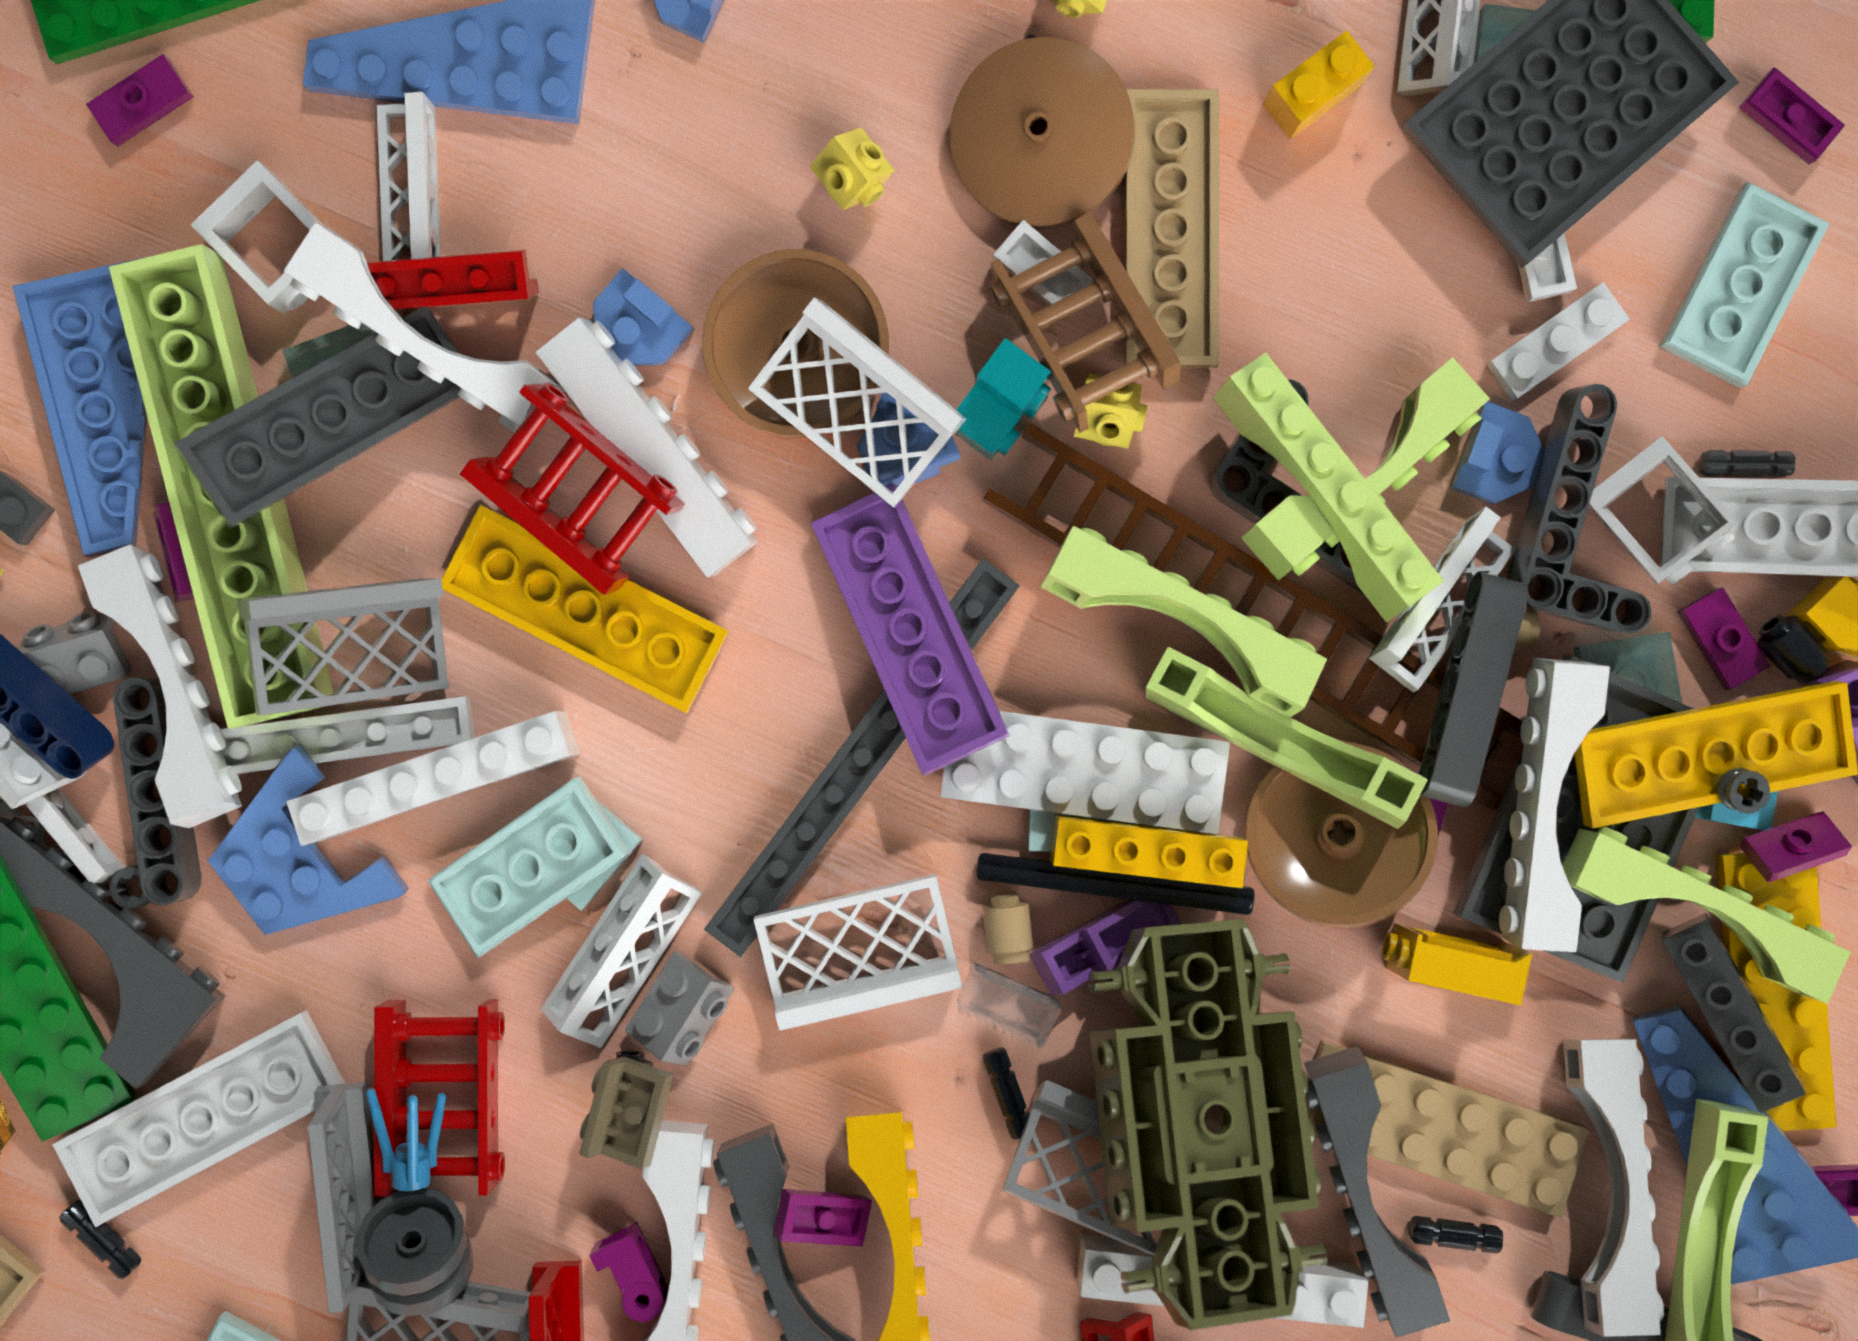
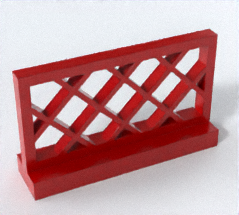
M582 1260L535 1262L532 1267L533 1290L529 1295L530 1341H584Z

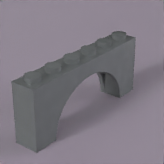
M14 816L11 820L0 817V856L3 857L30 907L54 912L82 927L103 948L115 970L120 990L119 1018L113 1037L99 1059L134 1088L147 1084L225 997L216 989L220 982L204 968L198 966L193 970L180 959L184 952L173 942L163 936L157 941L146 932L144 928L148 923L135 911L126 906L120 910L107 900L111 892L101 883L89 882L87 879L84 881L71 870L74 863L66 854L53 846L46 850L35 841L34 838L38 833L28 823L17 816Z

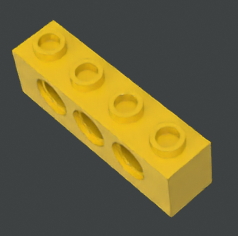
M1055 815L1050 862L1053 866L1243 888L1248 841L1238 836Z

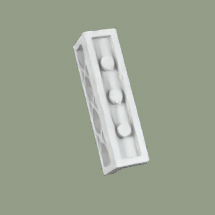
M1408 0L1397 89L1399 94L1404 97L1434 92L1440 93L1473 65L1480 0H1425L1424 2L1423 0ZM1435 8L1440 13L1439 24L1424 39L1419 34L1420 23ZM1429 53L1434 58L1432 78L1414 81L1415 67Z
M423 92L404 93L405 104L377 105L383 261L398 260L408 248L411 249V258L441 256L435 106ZM405 117L406 141L402 146L391 137L390 118ZM391 144L397 149L393 156L391 152ZM406 157L408 187L402 191L393 183L392 171ZM393 190L399 194L395 201H393ZM408 202L410 232L404 237L394 226V216ZM395 235L401 240V242L396 247Z
M1487 506L1466 519L1433 566L1444 582L1400 613L1369 657L1371 661L1411 692L1420 689L1455 638L1464 601L1451 602L1449 591L1458 578L1466 576L1469 586L1473 576L1479 571L1498 576L1515 551V548L1492 531L1501 517ZM1483 543L1498 554L1490 566L1475 567L1474 555ZM1453 609H1459L1454 617ZM1435 611H1442L1445 631L1441 636L1427 637L1425 631L1426 624ZM1428 644H1435L1432 650L1429 651ZM1411 646H1418L1421 666L1413 675L1401 666L1398 661L1402 660Z
M60 788L25 803L34 816L22 815L17 808L11 809L5 801L0 803V812L5 818L11 820L14 816H17L26 823L34 822V829L38 833L34 840L46 850H49V847L44 842V832L46 829L63 849L62 852L72 860L89 882L101 883L103 886H106L111 882L112 877L117 871L125 868Z
M641 854L541 1007L542 1012L561 1033L602 1048L702 892L695 886L670 875L655 860ZM670 888L683 894L673 909L661 913L660 904ZM654 929L655 937L649 947L635 952L634 943L640 934ZM628 968L629 977L624 985L610 991L609 982L614 974ZM603 1007L604 1016L594 1031L581 1026L590 1012Z

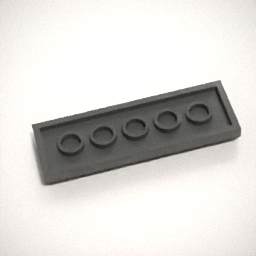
M422 307L402 318L425 338L458 353L429 307ZM376 332L174 443V447L231 529L460 398L457 394L461 387L446 377L442 383L431 379L416 368L420 360L411 354L403 351L400 356H397L378 344L375 339L379 333Z

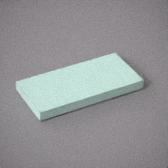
M1750 182L1743 184L1659 347L1738 388L1747 386L1830 223Z
M580 776L563 785L427 881L475 956L479 958L626 858L631 852Z

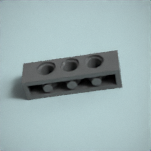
M1704 913L1663 932L1662 941L1759 1113L1806 1095L1801 1077L1708 914Z

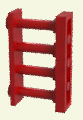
M544 383V385H523L519 393L531 402L534 407L497 457L488 456L470 459L460 472V475L604 596L620 590L630 577V574L621 568V557L658 509L663 514L669 515L680 511L685 503L675 496L678 491L672 483L660 475H650L566 404L568 402L567 396L558 388L549 383ZM550 418L567 432L570 438L533 488H526L513 477L515 473L512 468ZM587 449L607 467L570 517L561 518L549 507L550 501L548 498L583 451ZM621 479H623L640 493L643 498L605 548H597L585 538L586 531L584 529Z
M488 999L479 1005L478 1017H412L410 1012H406V1000H387L375 1006L374 1090L381 1107L393 1153H396L398 1145L406 1143L408 1106H406V1088H409L411 1083L478 1082V1110H444L441 1129H478V1157H437V1166L430 1169L431 1176H478V1196H488L498 1185V1181L503 1180L505 1173L504 1152H498V1040H502L504 1037L505 1016L503 1012H498V999ZM411 1036H478V1063L412 1064L411 1059H406V1041H409ZM418 1110V1130H430L434 1110ZM374 1127V1197L390 1196L399 1190L392 1187L391 1173L383 1172L382 1152Z

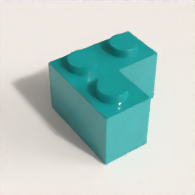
M1005 337L977 374L975 385L956 409L967 419L954 434L990 461L997 452L1005 456L1021 435L1015 428L1025 414L1033 419L1048 399L1051 388L1047 386L1051 371Z

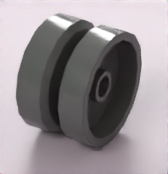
M423 1188L415 1191H398L379 1201L364 1217L356 1235V1254L365 1272L369 1287L377 1302L394 1314L414 1317L436 1312L453 1302L466 1287L473 1270V1251L469 1237L466 1234L463 1217L454 1201L437 1190Z

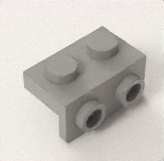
M94 611L80 613L71 618L68 623L52 628L49 624L34 627L23 635V639L17 648L68 694L128 677L132 669L111 631L115 620L103 613L95 614Z
M674 951L625 1028V1031L660 1061L687 1065L690 1059L695 1057L700 1051L703 1039L714 1021L724 1013L728 1004L727 1000L734 991V987L728 982L714 979L686 955Z

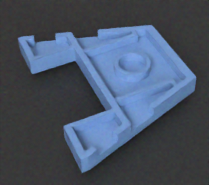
M301 744L286 754L208 860L264 935L399 898L409 889L385 856H382L347 881H343L315 843L304 846L300 845L286 801L297 798L325 778Z

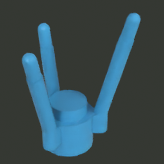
M372 1088L368 1089L366 1096L382 1152L383 1172L391 1173L392 1187L399 1191H415L427 1187L431 1182L430 1168L437 1166V1146L444 1115L446 1095L439 1093L437 1096L426 1149L423 1143L418 1142V1099L415 1095L408 1097L407 1143L398 1145L396 1153H393L376 1092Z

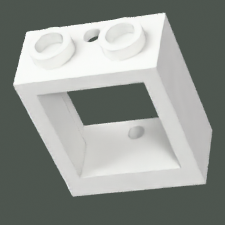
M257 160L191 226L268 305L285 314L288 310L300 307L308 299V297L290 285L294 278L284 272L269 286L228 242L276 196L309 230L315 222H322L274 173Z
M1663 436L1594 488L1589 503V508L1656 586L1665 579L1671 586L1695 569L1690 563L1691 559L1703 550H1706L1712 556L1734 540L1735 537L1730 533V530L1738 524L1737 520ZM1664 463L1717 525L1659 568L1607 506Z

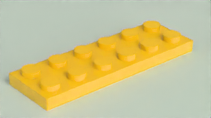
M481 504L441 580L443 590L684 713L689 712L730 632L628 579L620 590L604 596L521 525Z
M1840 681L1591 729L1574 753L1584 826L1592 829L1721 803L1717 794L1718 782L1725 772L1733 768H1744L1760 773L1768 781L1770 792L1858 775L1848 685L1846 682ZM1739 784L1737 793L1747 797L1750 788L1744 784Z
M1744 852L1716 854L1719 890L1722 891L1724 885L1737 888L1752 895L1753 899L1750 904L1764 910L1765 905L1768 904L1794 915L1792 924L1805 929L1807 924H1811L1821 928L1817 866L1767 883ZM1721 921L1722 941L1801 1077L1806 1091V1095L1766 1112L1782 1131L1837 1128L1827 1004L1802 996L1762 977L1752 955L1744 944ZM1731 1063L1732 1072L1735 1074V1076H1738L1737 1072L1735 1071Z

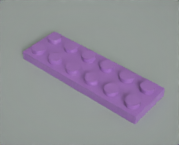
M894 483L886 487L891 492L897 489ZM874 492L812 522L811 525L921 773L926 776L1010 737V733L903 499L900 500L896 507H892Z

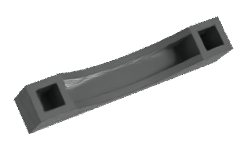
M1356 1046L1305 1062L1304 1065L1309 1077L1306 1100L1310 1109L1319 1108L1323 1120L1322 1123L1315 1124L1316 1131L1324 1152L1332 1150L1337 1165L1329 1167V1171L1338 1195L1346 1193L1350 1208L1343 1209V1214L1352 1238L1357 1236L1361 1238L1364 1250L1358 1251L1356 1254L1367 1279L1374 1278L1378 1292L1371 1293L1370 1297L1379 1322L1388 1320L1395 1338L1450 1322L1437 1278L1426 1257L1408 1247L1391 1232L1372 1204L1367 1180V1152L1372 1128L1381 1109V1103L1367 1060L1360 1048Z
M772 1123L721 1143L717 1152L718 1159L713 1161L714 1169L719 1183L722 1187L729 1186L735 1201L730 1204L731 1214L739 1231L746 1230L751 1244L750 1247H747L751 1268L755 1275L762 1273L768 1290L763 1292L767 1310L772 1319L779 1317L784 1330V1334L780 1335V1341H856L851 1336L835 1328L810 1304L800 1291L788 1267L782 1242L773 1236L782 1189L790 1167L774 1124Z

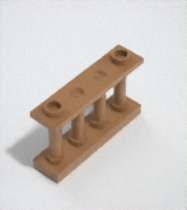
M1091 212L1074 220L1076 239L1071 241L1072 247L1011 278L1000 259L991 262L994 281L989 283L991 293L1001 309L1008 306L1040 364L1051 371L1049 380L1057 392L1053 396V400L1061 417L1065 422L1072 419L1080 433L1088 429L1085 406L1144 376H1147L1149 379L1155 376L1162 389L1165 390L1180 382L1181 364ZM1078 264H1081L1083 267L1088 264L1096 275L1093 278V284L1031 315L1020 295L1021 293ZM1101 300L1104 303L1112 302L1118 312L1115 315V321L1054 352L1052 351L1041 332L1042 330ZM1123 337L1127 341L1133 338L1140 350L1137 353V359L1076 390L1073 388L1063 368Z

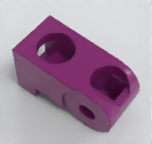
M638 1222L597 1241L589 1256L597 1272L610 1267L623 1292L622 1306L627 1316L639 1322H646L655 1318L662 1309L668 1287Z

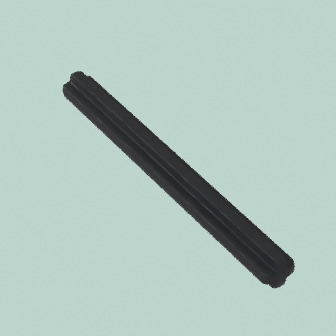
M981 853L979 855L976 868L977 878L985 881L1245 915L1252 913L1255 901L1254 889L1246 886L1236 888L1053 866L1050 861Z

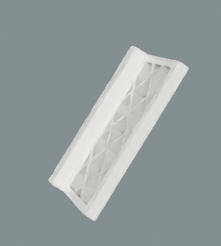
M813 298L802 312L804 316L748 389L892 507H896L967 418L825 302ZM808 329L822 339L825 360L799 363L797 343ZM830 346L844 358L832 359ZM789 353H791L792 364L781 365ZM853 364L859 369L861 390L836 393L833 365ZM825 366L828 394L803 397L800 369ZM793 370L795 398L777 399L764 388L776 371ZM867 377L881 388L868 389ZM888 393L896 399L898 420L872 423L869 395ZM862 396L865 424L839 426L836 398ZM829 399L832 427L814 429L806 422L804 402ZM796 403L798 415L785 404ZM903 406L918 418L905 419ZM924 422L939 435L927 451L908 453L905 424ZM899 425L902 453L876 456L873 428ZM866 429L869 457L851 459L842 452L840 432ZM833 433L834 444L821 434ZM921 457L910 471L909 458ZM902 459L904 480L894 492H891L878 481L876 461ZM869 462L871 475L857 463Z
M936 874L754 916L758 940L776 1008L775 1016L779 1031L962 988L960 972ZM930 888L933 905L923 920L901 907L910 892ZM900 895L895 903L887 898ZM876 900L891 909L878 930L856 918V915L866 902ZM855 905L850 913L841 909ZM831 911L845 920L833 941L810 928L819 913ZM897 913L919 926L906 947L884 935ZM935 913L939 929L929 924ZM809 916L805 924L796 920L798 918ZM786 922L800 931L788 951L770 942L767 930L768 925ZM851 924L873 937L861 958L838 945ZM926 930L942 940L945 956L926 960L912 950ZM805 935L828 948L816 968L793 956ZM879 941L901 953L893 968L880 970L866 962ZM833 952L856 964L847 979L835 981L821 972ZM773 953L782 958L778 967H776ZM907 958L915 962L903 965ZM788 962L811 975L803 989L783 993L779 976ZM861 969L869 972V974L857 976ZM816 979L824 983L822 985L812 987Z

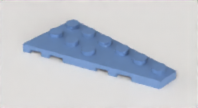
M507 0L308 40L303 86L310 92L405 103L404 93L423 92L435 107L579 124L595 0Z
M122 263L13 286L82 552L87 557L109 553L129 544L136 546L147 414L109 271V266Z
M1680 1005L1633 1017V1023L1688 1167L1696 1099L1742 1105L1758 1113L1759 1111L1740 1078L1735 1076L1718 1055L1714 1046ZM1766 1111L1760 1113L1768 1117L1763 1164L1753 1180L1744 1201L1737 1226L1732 1257L1731 1284L1858 1258L1857 1224L1848 1215L1847 1210L1840 1201L1831 1194L1818 1178L1814 1169Z

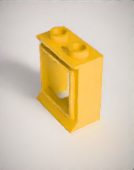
M1394 923L1393 932L1386 934L1382 946V959L1386 960L1385 968L1407 981L1522 1006L1532 952L1505 941L1492 946L1487 943L1409 926L1405 927Z

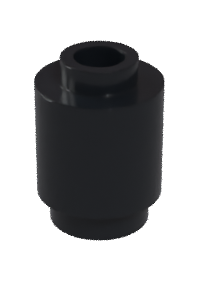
M1778 615L1767 621L1759 630L1761 635L1757 642L1759 648L1788 679H1795L1799 684L1808 683L1821 675L1830 664V659L1825 655L1827 649L1795 615L1785 618L1782 615Z

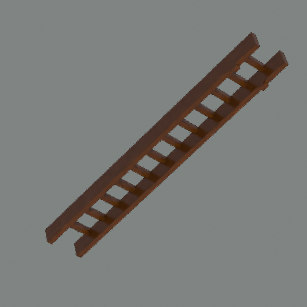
M1030 422L1021 437L1052 455L1055 459L1024 509L989 488L982 502L1027 528L1030 532L1060 548L1073 526L1081 529L1106 488L1134 505L1111 546L1122 551L1146 512L1174 529L1153 564V568L1164 572L1186 536L1214 553L1193 589L1205 594L1224 561L1229 562L1253 577L1235 611L1246 616L1264 585H1267L1293 601L1275 632L1288 637L1304 609L1333 625L1317 651V654L1327 658V661L1344 633L1371 648L1370 655L1383 638L1379 633L1288 578L1283 577L1278 581L1260 561ZM1067 464L1068 467L1078 473H1082L1095 481L1063 533L1035 516V513L1064 465ZM1408 651L1402 660L1398 661L1401 666L1413 675L1421 666L1420 658ZM1370 655L1342 701L1315 685L1309 700L1421 767L1427 740L1420 749L1394 733L1419 690L1411 692L1404 686L1381 725L1354 709L1379 667L1369 659ZM1434 667L1425 682L1441 691L1445 673ZM1501 707L1498 710L1484 768H1489L1504 743L1498 740L1503 730L1521 739L1520 729L1522 720ZM1480 784L1474 798L1491 810L1496 811L1502 800L1500 796Z

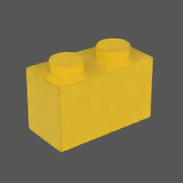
M1346 30L1272 85L1263 105L1288 138L1291 139L1361 87L1375 66L1349 31Z

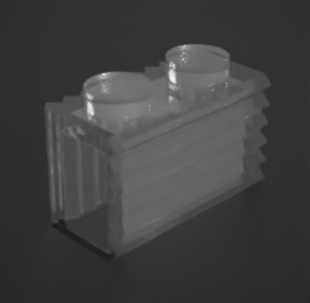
M975 962L972 963L956 999L959 1014L966 1012L968 1018L975 1016L977 1022L984 1020L986 1026L993 1024L994 1029L1001 1027L1003 1033L1010 1031L1012 1037L1018 1035L1020 1041L1027 1039L1029 1045L1036 1043L1038 1049L1045 1046L1061 1009L1057 998Z

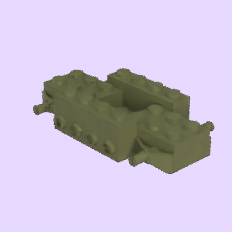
M1244 919L1130 930L1129 939L1116 970L1091 971L1088 976V981L1107 980L1105 983L1089 984L1091 992L1118 989L1140 1021V1026L1089 1030L1110 1225L1134 1232L1163 1229L1151 1266L1148 1269L1122 1271L1121 1280L1127 1282L1121 1283L1124 1293L1152 1289L1162 1301L1175 1324L1189 1330L1292 1315L1296 1303L1299 1272H1303L1302 1267L1325 1265L1327 1263V1257L1319 1255L1327 1254L1323 1244L1305 1247L1295 1246L1286 1223L1279 1214L1319 1208L1318 1194L1321 1189V1181L1313 1163L1311 1145L1314 1143V1128L1307 1115L1305 1097L1308 1092V1080L1301 1068L1299 1048L1302 1044V1032L1295 1020V1012L1256 1013L1259 1005L1262 978L1270 974L1289 973L1290 965L1273 966V963L1289 962L1290 960L1285 953L1269 956L1259 954L1250 929ZM1212 1105L1219 1107L1224 1117L1222 1127L1215 1133L1210 1132L1204 1122L1205 1113Z

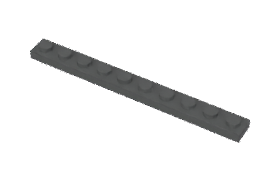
M984 558L950 601L971 650L1020 587L1019 584ZM885 689L704 928L706 932L739 957L744 954L757 936L754 916L774 912L778 909L905 740L906 736Z

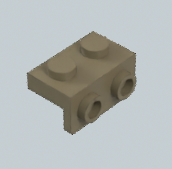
M625 1056L604 1062L596 1072L592 1082L594 1097L590 1113L585 1117L580 1129V1137L583 1140L579 1154L587 1158L603 1154L640 1169L651 1166L674 1074Z

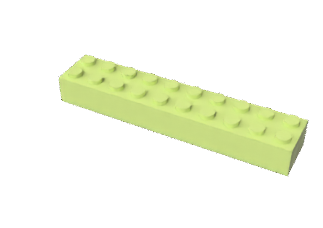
M199 244L109 266L228 729L255 725L323 708L316 707L261 716L256 715L245 625L244 619L240 618L237 599L308 591L285 499L278 501L230 529L174 447L175 442L258 397L223 258L212 249ZM315 622L304 638L324 652L317 623ZM303 623L287 625L297 632ZM278 626L258 628L261 649L273 658L279 655L292 638V636ZM299 642L282 664L303 679L319 657ZM262 658L265 672L271 664ZM327 663L310 683L312 687L323 695L334 694ZM277 669L266 683L268 703L286 701L298 684ZM305 690L298 699L314 696Z

